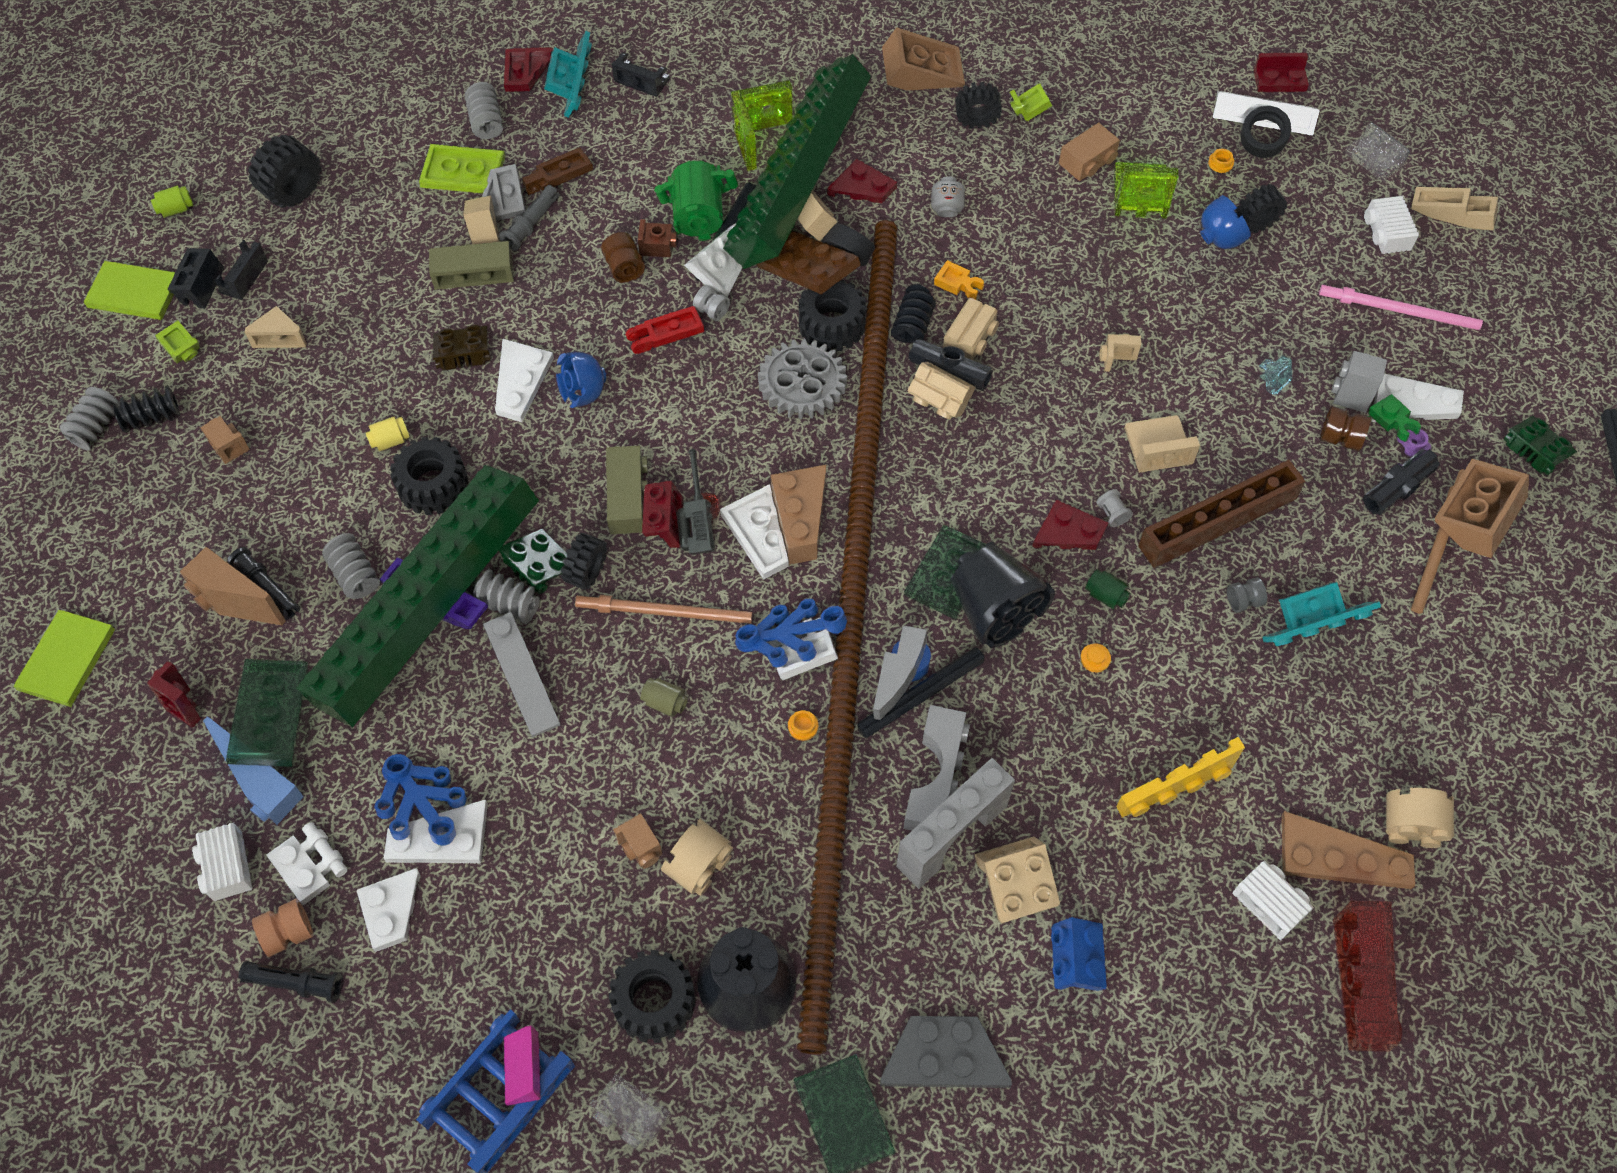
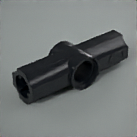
M918 338L909 353L908 359H910V362L920 365L922 362H929L981 391L987 388L992 377L993 370H991V367L966 358L965 353L957 347L948 346L941 348Z
M1421 449L1402 465L1398 463L1393 466L1382 478L1381 482L1364 495L1362 500L1365 508L1372 514L1381 516L1400 499L1406 500L1417 490L1423 480L1438 469L1440 463L1437 455L1430 449Z

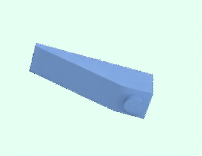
M207 716L203 722L245 796L253 804L250 811L263 822L269 818L277 825L304 796L293 783Z

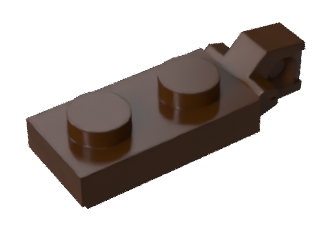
M580 147L536 165V170L522 178L523 188L528 195H531L541 190L543 191L547 185L555 187L592 171L593 164Z

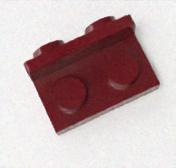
M1260 53L1254 67L1257 91L1306 92L1309 86L1305 70L1308 54Z
M672 480L645 485L642 533L645 537L659 535L670 548L680 547L676 513L678 509L683 508L684 498Z
M167 661L152 674L147 685L167 712L194 728L201 720V717L195 710L197 704L186 696L191 689L175 665Z

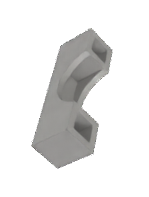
M930 705L922 744L936 755L941 771L930 784L921 788L911 789L903 829L912 831L957 790L958 781L953 780L954 769L961 771L964 752L958 750L960 741L967 742L970 724L964 723L966 712Z

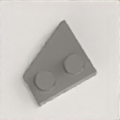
M516 164L491 169L487 179L488 185L484 189L482 197L491 195L496 221L522 215L526 208Z

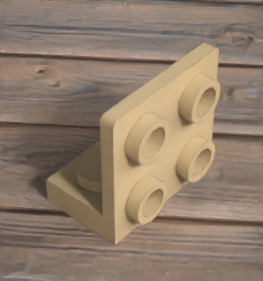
M1174 415L1126 423L1124 427L1139 473L1194 463L1200 444L1197 436L1186 438L1179 416Z
M1033 836L975 854L978 867L986 873L997 919L1000 923L1060 905L1046 845Z

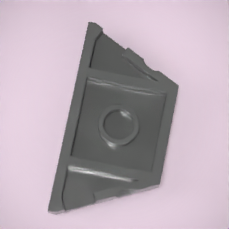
M911 1016L883 1072L880 1086L1011 1088L1012 1081L978 1017Z

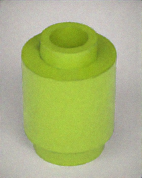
M177 185L155 192V198L151 199L156 214L162 213L164 218L188 211V207L194 206L186 186L179 188Z

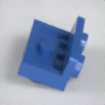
M1073 917L1053 924L1051 927L1055 989L1063 990L1072 986L1094 991L1107 989L1103 924Z

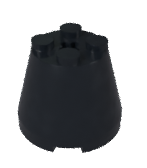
M993 541L987 543L975 553L969 551L963 554L957 561L959 567L950 578V582L954 587L976 638L982 645L987 644L991 649L1000 647L1024 633L1022 628L1027 626L1034 619L1035 615L1042 617L1055 597V590L1045 578L998 547Z
M746 927L737 928L718 940L703 957L697 976L700 1001L707 1014L716 1023L731 1031L750 1032L769 1028L786 1014L793 1002L796 992V972L793 961L785 948L773 938Z

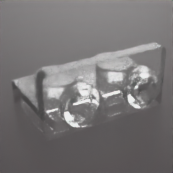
M1373 122L1368 124L1364 134L1347 146L1345 150L1347 156L1382 182L1403 168L1410 153L1407 147Z
M616 1073L598 1099H592L589 1104L595 1112L592 1118L606 1129L614 1125L622 1131L620 1138L634 1149H637L639 1144L648 1149L671 1116L669 1110Z

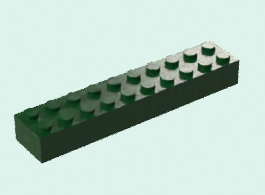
M853 54L845 58L840 57L833 64L827 67L822 66L815 72V79L805 90L806 95L803 101L796 107L795 116L786 125L787 130L784 136L778 140V147L775 153L767 160L768 166L758 177L756 188L748 195V203L738 214V221L735 227L728 232V240L723 249L743 269L779 256L863 94L871 75Z
M484 465L445 513L440 516L429 532L422 537L412 552L402 561L390 578L383 583L379 591L363 607L351 624L345 628L340 637L324 653L312 670L305 675L296 689L315 708L353 728L539 502V499L526 481L521 477Z

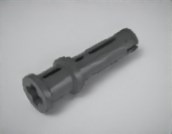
M547 185L522 215L515 216L512 219L511 226L499 234L500 241H509L510 249L517 251L521 246L522 240L533 233L535 223L559 198V193L554 195L557 190Z

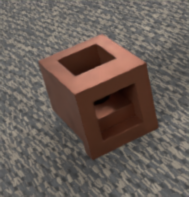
M640 219L638 233L639 254L641 256L671 257L672 247H677V232H673L672 224L646 223V219Z

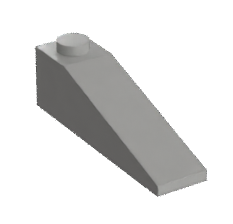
M507 613L483 623L489 641L532 738L560 726V722L512 613Z

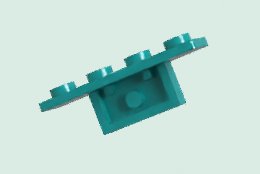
M585 31L578 44L576 56L554 47L551 53L544 90L567 98L564 116L569 118L573 110H578L581 102V96H578V93L582 91L585 78H582L588 66V60H585V57H588L592 43L589 42L590 32Z
M1329 583L1280 599L1279 602L1287 628L1262 636L1263 642H1274L1275 646L1285 645L1293 642V636L1299 634L1302 637L1312 636L1320 633L1319 628L1328 625L1329 629L1343 626L1346 624L1345 619L1353 616L1355 620L1370 617L1373 615L1372 610L1380 608L1381 603L1380 601L1365 602L1345 609L1338 583Z

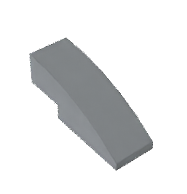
M903 626L897 654L885 652L873 707L874 719L881 720L895 706L915 677L927 643L926 629Z

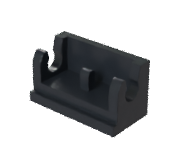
M622 52L617 60L612 63L614 82L657 97L670 79L668 74H664L667 68L661 66L657 72L650 71L644 67L631 64L629 60H625L628 54Z
M242 240L239 244L242 254L223 280L221 275H218L215 279L219 293L243 300L268 262L260 243L253 242L251 245L252 249H250L245 240Z
M187 248L167 290L173 293L183 305L188 306L190 299L195 306L205 309L217 285L215 279L218 275H222L224 266L211 249Z

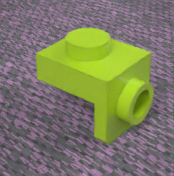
M1040 83L1020 96H1017L1015 90L1010 91L1014 99L1010 102L1017 116L1022 114L1026 121L1052 106Z
M178 320L155 335L158 342L176 363L182 360L184 362L190 361L198 354L197 350L200 348L198 340L192 338Z

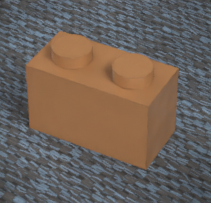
M1097 123L1062 146L1059 164L1078 181H1081L1087 176H1093L1100 167L1105 164H1111L1116 159L1120 140L1100 123Z

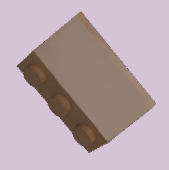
M1471 459L1436 515L1435 522L1462 549L1492 558L1528 498L1529 475Z

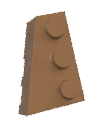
M827 465L770 475L772 498L789 565L817 559Z

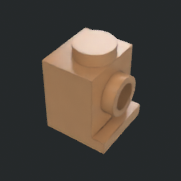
M221 416L212 419L200 427L210 445L225 464L250 450L241 433L237 431L232 423L227 425Z
M641 813L613 829L618 844H621L623 851L630 861L636 859L639 866L645 869L654 865L659 860V856L662 855L660 843Z

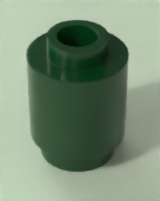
M1098 569L1094 571L1085 586V589L1090 592L1089 595L1113 610L1117 606L1123 608L1131 595L1127 591L1129 584L1107 571L1101 572Z

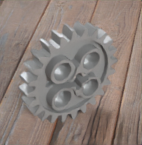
M793 339L790 347L781 343V351L772 348V356L765 355V363H760V372H758L759 391L762 392L763 400H769L770 408L777 405L779 414L784 410H788L789 418H791L794 412L798 413L799 419L803 418L804 413H808L810 418H813L814 411L824 415V407L831 410L834 409V402L840 403L841 394H845V385H847L846 366H842L841 357L835 358V350L827 352V344L818 348L816 340L811 345H807L806 339H803L801 345H797Z

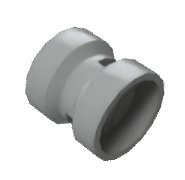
M704 285L695 295L693 306L700 312H706L708 317L714 321H719L727 313L730 299L723 294H716L713 288Z

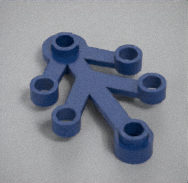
M809 598L801 601L798 608L791 614L785 605H777L772 608L770 614L757 626L753 624L742 626L736 632L735 644L742 652L758 651L768 657L773 667L778 668L787 663L788 657L782 647L774 648L767 643L777 640L795 650L800 660L807 662L815 658L817 651L811 641H803L796 636L825 629L833 634L840 633L846 628L847 617L841 607L831 606L823 611L821 619L798 623L803 618H812L818 613V607L813 599ZM775 623L778 624L776 628L770 629Z
M402 754L388 757L382 768L383 777L387 782L381 798L376 801L374 806L377 816L381 819H388L395 814L396 808L393 799L399 785H401L405 794L395 820L389 825L392 837L395 840H404L410 835L411 830L408 822L413 808L416 806L429 824L428 830L431 840L440 846L450 844L456 836L454 822L449 817H440L428 799L447 801L451 808H459L464 806L467 801L464 789L461 787L443 788L451 783V775L447 767L414 766L412 761ZM445 775L444 778L437 779L438 776ZM413 778L432 780L436 787L417 785ZM454 796H461L459 799H452ZM384 806H390L386 810H381ZM399 827H405L402 831H395Z

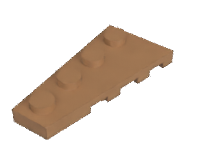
M1286 811L1282 813V866L1284 875L1412 889L1415 886L1414 855Z

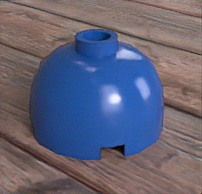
M1224 195L1213 200L1203 211L1201 218L1203 230L1200 231V234L1208 245L1213 243L1218 248L1231 249L1246 242L1251 237V233L1243 216L1238 217L1234 211L1237 207Z
M584 352L561 354L557 360V365H561V373L556 374V379L564 402L569 397L572 402L569 406L570 408L593 403L599 398L606 382L604 368L600 366L599 362L592 355ZM581 390L582 396L574 394L575 391Z

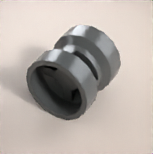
M1258 577L1247 580L1243 585L1237 582L1227 586V598L1232 610L1236 613L1247 610L1248 606L1256 608L1267 603L1266 588Z

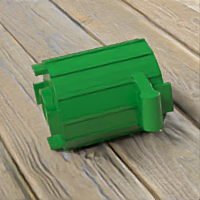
M702 160L687 161L678 165L671 174V177L668 176V182L657 185L654 191L661 204L672 203L673 225L677 234L683 233L691 237L698 236L699 241L710 240L711 234L717 232L721 225H723L722 194L731 189H736L738 181L731 169L724 171L720 165L715 167L713 164Z

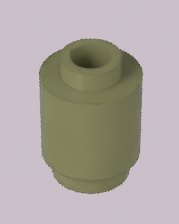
M649 678L642 689L640 700L646 702V706L674 717L677 713L681 714L684 711L688 697L685 696V689L660 678L656 680Z

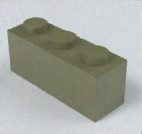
M509 241L429 249V273L434 289L514 282L513 258Z
M640 445L606 447L607 523L610 534L642 533L644 488L648 484V480H643V473H648L647 456H642Z

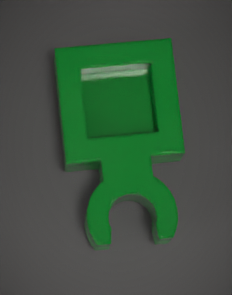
M1392 394L1369 409L1368 414L1387 432L1393 428L1396 429L1398 438L1404 442L1408 440L1410 434L1406 430H1411L1416 435L1420 432V423L1409 418L1411 411Z

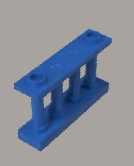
M511 1009L506 1015L501 1014L495 1019L490 1027L491 1032L438 1095L436 1097L431 1096L425 1101L419 1110L420 1116L416 1119L427 1130L436 1122L470 1151L472 1159L467 1165L477 1173H488L575 1067L572 1060L562 1051L556 1057H549L539 1049L541 1099L516 1104L510 1113L508 1111L502 1112L468 1083L483 1066L505 1085V1066L493 1057L492 1054L504 1041L505 1036L518 1031L515 1027L520 1020ZM458 1094L494 1123L493 1128L495 1131L487 1141L484 1139L478 1140L445 1111Z

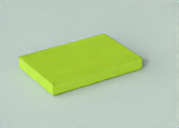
M430 144L419 180L420 188L483 193L488 185L487 179L490 170L503 167L505 152Z
M104 261L84 300V304L87 308L162 320L174 296L167 289L175 272Z
M58 610L13 687L17 691L72 707L115 631L114 627L110 624Z

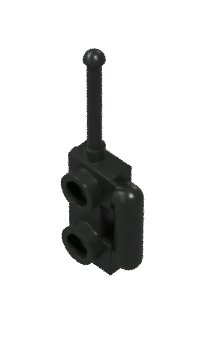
M690 449L688 452L691 458L695 491L694 501L683 502L684 508L678 509L676 513L680 547L684 551L689 550V554L692 555L715 551L711 524L713 517L712 513H710L711 503L709 500L703 499L700 493L696 460L697 451L695 449ZM689 519H691L693 537L690 535Z

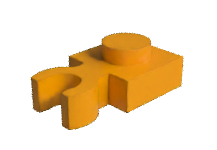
M947 260L934 278V285L955 295L963 291L968 298L976 300L978 291L973 288L983 290L984 280L978 277L970 278V270Z

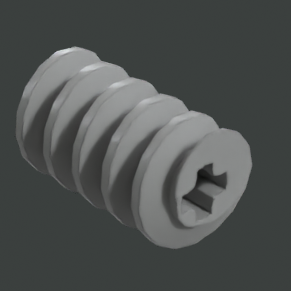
M487 82L474 83L466 90L464 96L472 132L481 139L495 138L503 131L495 88Z
M96 387L87 388L85 396L80 397L79 404L72 408L73 413L66 416L67 422L61 423L60 430L62 434L77 447L87 451L90 450L91 446L86 440L92 442L97 440L92 431L97 433L104 431L98 423L109 424L110 421L105 414L114 416L115 413L111 405L116 404V406H120L119 401L103 389Z
M344 533L334 537L325 545L322 551L323 558L328 563L331 571H333V575L338 580L340 587L343 588L346 597L351 599L363 598L377 589L380 579L375 578L376 572L373 568H370L371 564L365 559L366 555L360 550L361 547L358 542H355L356 538L354 535Z
M490 569L486 570L475 586L473 597L487 603L490 610H498L502 615L511 612L514 620L519 619L524 624L529 623L535 615L540 602L539 596L534 597L535 588L529 586L524 592V583L522 582L517 583L513 588L514 579L509 577L503 584L504 575L499 573L493 579V571Z

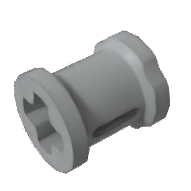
M1117 489L1107 491L1096 501L1099 508H1103L1108 516V523L1111 527H1117L1126 523L1133 515L1132 510L1126 508L1120 499L1121 494Z

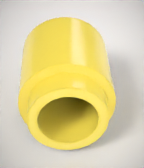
M391 417L369 425L370 431L366 432L371 448L377 447L379 452L405 443L404 440L410 438L402 417L396 419Z

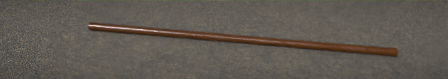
M889 220L877 222L874 228L873 243L875 250L872 253L864 350L862 354V371L855 429L856 435L854 439V457L852 460V479L849 491L850 502L847 512V533L845 535L841 596L839 598V607L843 609L847 617V624L842 632L836 634L837 638L835 640V650L838 659L834 660L832 689L830 691L832 697H830L829 701L831 706L829 707L830 714L827 725L829 732L826 734L828 741L825 743L827 750H825L824 754L826 759L824 760L825 768L823 769L824 777L822 778L824 786L821 788L823 795L820 797L822 804L819 807L821 814L818 817L821 823L817 827L820 832L817 833V840L819 842L816 843L818 851L815 853V858L817 861L814 862V868L817 870L813 872V877L816 880L812 882V887L815 889L811 892V896L814 899L810 902V906L813 909L809 912V916L812 919L808 922L811 929L807 933L810 939L806 943L809 949L806 950L805 954L808 957L804 964L807 970L804 971L806 980L803 981L802 985L805 988L802 991V997L805 999L801 1002V1007L804 1010L800 1012V1018L803 1020L799 1023V1028L802 1031L798 1033V1039L801 1042L797 1044V1049L802 1053L820 1055L827 1051L824 1042L828 1040L825 1032L829 1030V1026L826 1024V1021L830 1018L827 1011L831 1007L828 1000L831 999L829 990L832 989V983L829 980L833 978V973L830 970L834 968V963L831 960L835 958V953L832 950L836 947V943L833 940L837 937V933L834 930L838 926L835 920L838 919V912L836 910L839 908V903L836 900L840 898V893L837 891L841 888V884L838 881L842 878V874L839 871L843 868L842 863H840L844 857L841 852L844 851L842 843L845 841L843 833H845L846 827L843 824L847 821L845 814H847L848 810L846 807L848 798L846 796L849 794L847 787L850 785L848 778L851 775L849 770L852 764L850 760L852 758L853 744L851 742L854 740L852 733L855 730L853 725L855 723L854 715L856 714L855 707L857 705L855 698L858 695L857 681L859 679L860 647L862 645L861 639L864 626L862 622L864 621L863 614L866 603L870 534L873 522L872 511L875 499L874 488L876 486V466L878 463V444L880 441L883 386L885 383V365L898 231L897 225Z

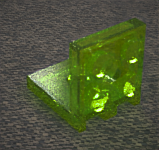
M790 80L731 92L733 101L731 108L734 119L733 130L747 171L757 169L754 131L785 125L793 119L792 85ZM767 105H770L769 108H767V109H762L763 107H765V106H767Z
M1115 162V216H1120L1121 210L1135 211V217H1146L1147 212H1161V218L1166 219L1179 176L1178 168L1167 167L1165 164Z

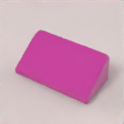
M531 1025L504 1037L505 1104L507 1106L541 1099L538 1032Z

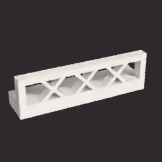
M1217 91L1213 118L1244 123L1246 116L1252 110L1260 106L1270 105L1280 108L1288 115L1291 121V132L1313 135L1319 109ZM1259 120L1253 124L1280 129L1277 124L1268 120Z

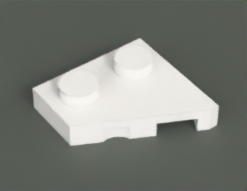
M417 868L357 890L372 949L375 952L407 941L410 928L409 919L415 904L416 885L420 879V873Z

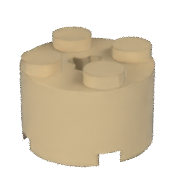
M1410 788V794L1400 795V789L1389 791L1386 794V833L1389 835V842L1406 844L1409 843V840L1421 841L1422 847L1439 848L1441 847V841L1452 840L1454 837V797L1451 796L1447 799V792L1430 788Z
M699 819L697 826L692 824L670 851L675 856L671 863L665 860L661 871L691 894L697 893L702 896L712 883L710 878L713 875V871L715 869L722 871L732 857L730 853L733 850L731 841L702 819Z

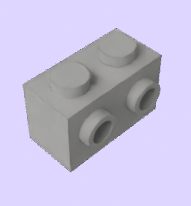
M1353 351L1350 360L1343 361L1339 372L1340 377L1336 376L1331 389V392L1335 393L1333 404L1366 413L1383 381L1387 360L1371 356L1367 353Z

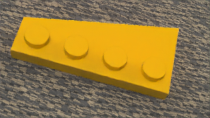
M1237 737L1228 742L1229 747L1227 750L1217 754L1213 749L1203 754V758L1194 763L1192 768L1189 769L1184 764L1170 772L1165 777L1166 781L1162 782L1160 778H1156L1122 795L1116 806L1122 817L1129 814L1137 817L1150 809V805L1157 802L1165 805L1176 799L1177 794L1187 790L1188 793H1193L1201 789L1205 785L1204 782L1214 778L1215 781L1225 779L1232 774L1231 770L1245 748L1243 743Z

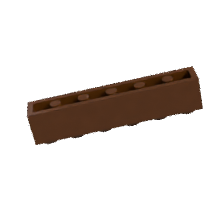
M1287 460L1145 528L1138 547L1152 567L1156 568L1296 500L1306 481L1291 461Z

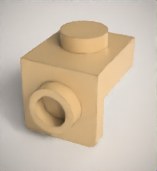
M1108 334L1106 344L1101 345L1099 360L1104 362V371L1110 372L1113 359L1137 360L1141 347V336Z

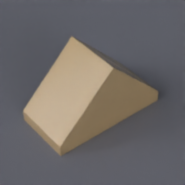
M491 195L466 200L463 215L472 244L500 242Z
M277 306L245 328V334L252 348L306 347L307 345L300 327Z

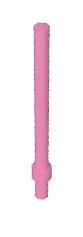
M1321 285L1319 295L1340 299L1339 302L1358 303L1475 330H1480L1483 320L1358 293L1355 292V289L1348 287L1340 289Z

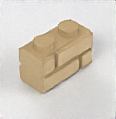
M968 298L944 336L943 348L948 346L957 347L965 353L966 358L971 360L976 355L981 356L987 345L986 338L988 335L993 337L999 325V321H996V308L987 304L983 305L982 302L973 298Z
M922 362L907 391L914 396L913 401L925 407L930 404L938 408L937 414L951 419L952 416L956 418L963 414L975 390V386L929 362Z

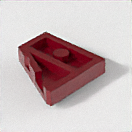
M553 48L505 49V92L530 91L550 63Z
M856 159L827 188V194L834 197L836 193L850 195V199L868 200L882 204L897 189V181Z
M1056 500L1032 547L1059 546V549L1077 547L1083 550H1096L1109 523Z

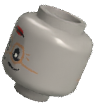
M943 177L941 181L936 182L932 186L931 207L937 212L938 216L955 217L963 210L965 206V188L962 183L956 181V178Z

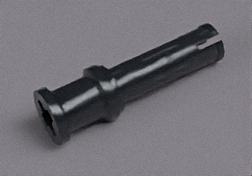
M238 548L229 555L227 563L267 592L286 620L296 615L291 609H294L296 612L300 611V606L267 575L266 566L258 563L251 556V551L248 548Z
M244 961L238 976L240 982L254 983L297 991L301 997L318 996L326 998L328 1002L332 1003L339 999L343 987L342 973L334 972L332 975L318 973L316 969L309 967L299 971Z

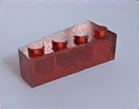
M1351 900L1333 919L1348 1048L1351 1051L1389 1052L1399 1045L1402 1038V1028L1398 1021L1392 905L1389 901Z

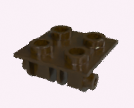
M470 325L465 329L459 330L443 329L433 335L432 358L435 360L436 369H442V371L456 369L454 357H456L458 368H462L460 356H464L466 367H470L468 355H470L472 366L486 365L487 361H491L488 350L487 325Z

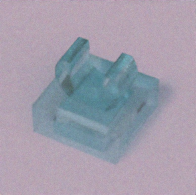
M1282 355L1276 362L1266 359L1259 365V368L1265 370L1260 375V378L1266 381V391L1273 395H1276L1292 381V359Z

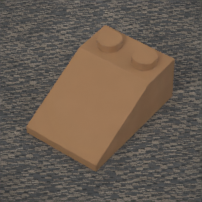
M896 27L882 47L887 85L903 90L953 88L965 85L960 50L957 46Z
M207 547L180 571L186 580L184 587L195 596L194 601L205 611L211 608L219 615L276 625H283L286 622L267 592Z

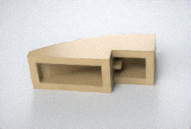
M1416 187L1412 210L1433 219L1467 228L1494 230L1498 212V197L1470 196L1471 188Z
M812 190L798 217L799 222L806 231L820 241L838 222L833 217L834 214Z

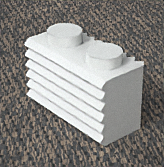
M1403 196L1371 200L1368 209L1365 211L1364 219L1366 224L1371 226L1373 242L1375 245H1379L1381 253L1412 250L1419 232H1417V228L1413 224L1412 216L1408 212Z
M234 823L196 834L197 845L192 847L196 863L198 865L201 864L202 874L197 876V881L202 894H207L213 901H217L253 889L243 834Z
M1264 860L1236 887L1233 895L1257 916L1279 940H1282L1314 907L1310 904V899L1304 891L1299 888L1294 889L1284 880L1285 875L1279 867L1273 864L1269 865Z

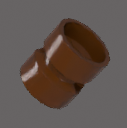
M617 232L608 236L602 242V254L609 265L613 278L617 282L626 283L636 280L644 273V261L638 253L637 246L630 234Z
M1331 406L1322 427L1320 441L1334 445L1342 442L1344 448L1359 452L1366 439L1371 417L1356 412L1350 416L1347 410Z

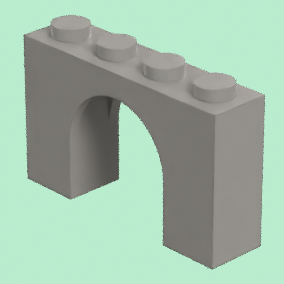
M991 758L900 841L896 867L920 889L941 869L947 850L966 828L977 819L986 827L1007 807L1015 779Z

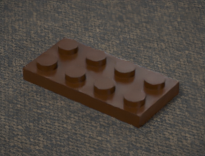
M791 231L779 256L756 264L760 269L819 294H823L861 265L858 256L795 231Z

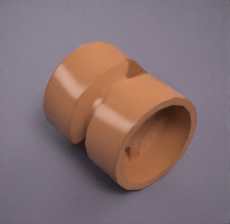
M298 899L279 906L278 913L270 910L252 919L256 937L268 957L286 950L290 941L298 944L314 936L308 916Z

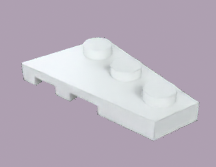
M736 223L684 265L704 285L713 288L716 294H723L728 297L742 269V266L723 249L728 240L727 234L735 227Z
M503 339L495 406L498 416L523 422L554 359L553 352Z
M1384 374L1383 381L1375 395L1374 404L1392 394L1411 411L1409 418H1423L1425 420L1458 419L1462 411L1464 391Z
M770 484L720 509L722 518L763 580L789 567Z
M482 800L438 813L440 817L446 816L451 818L456 829L454 840L446 846H440L431 840L428 830L429 824L424 818L408 822L411 832L404 840H395L388 828L384 852L385 862L481 863L487 801ZM399 827L395 831H402L405 827Z

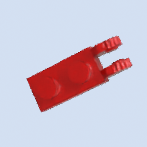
M691 306L644 321L643 324L629 328L625 335L629 341H635L631 345L632 352L640 354L649 351L652 347L656 348L703 333L704 325L695 306Z

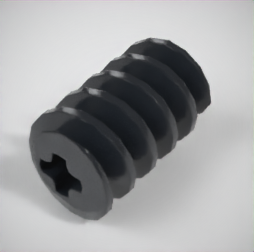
M913 284L906 288L902 303L899 306V312L891 329L890 335L895 340L912 344L918 338L924 340L925 333L930 324V317L933 315V309L936 307V300L931 296L930 291L920 284Z
M165 385V394L163 395L157 388H154L153 397H150L146 391H143L142 400L140 401L135 394H131V403H128L124 397H120V406L113 404L117 422L125 433L131 430V426L136 430L141 429L142 422L145 426L150 427L153 425V419L156 423L161 424L164 422V416L169 421L175 419V413L180 417L176 397L168 385Z

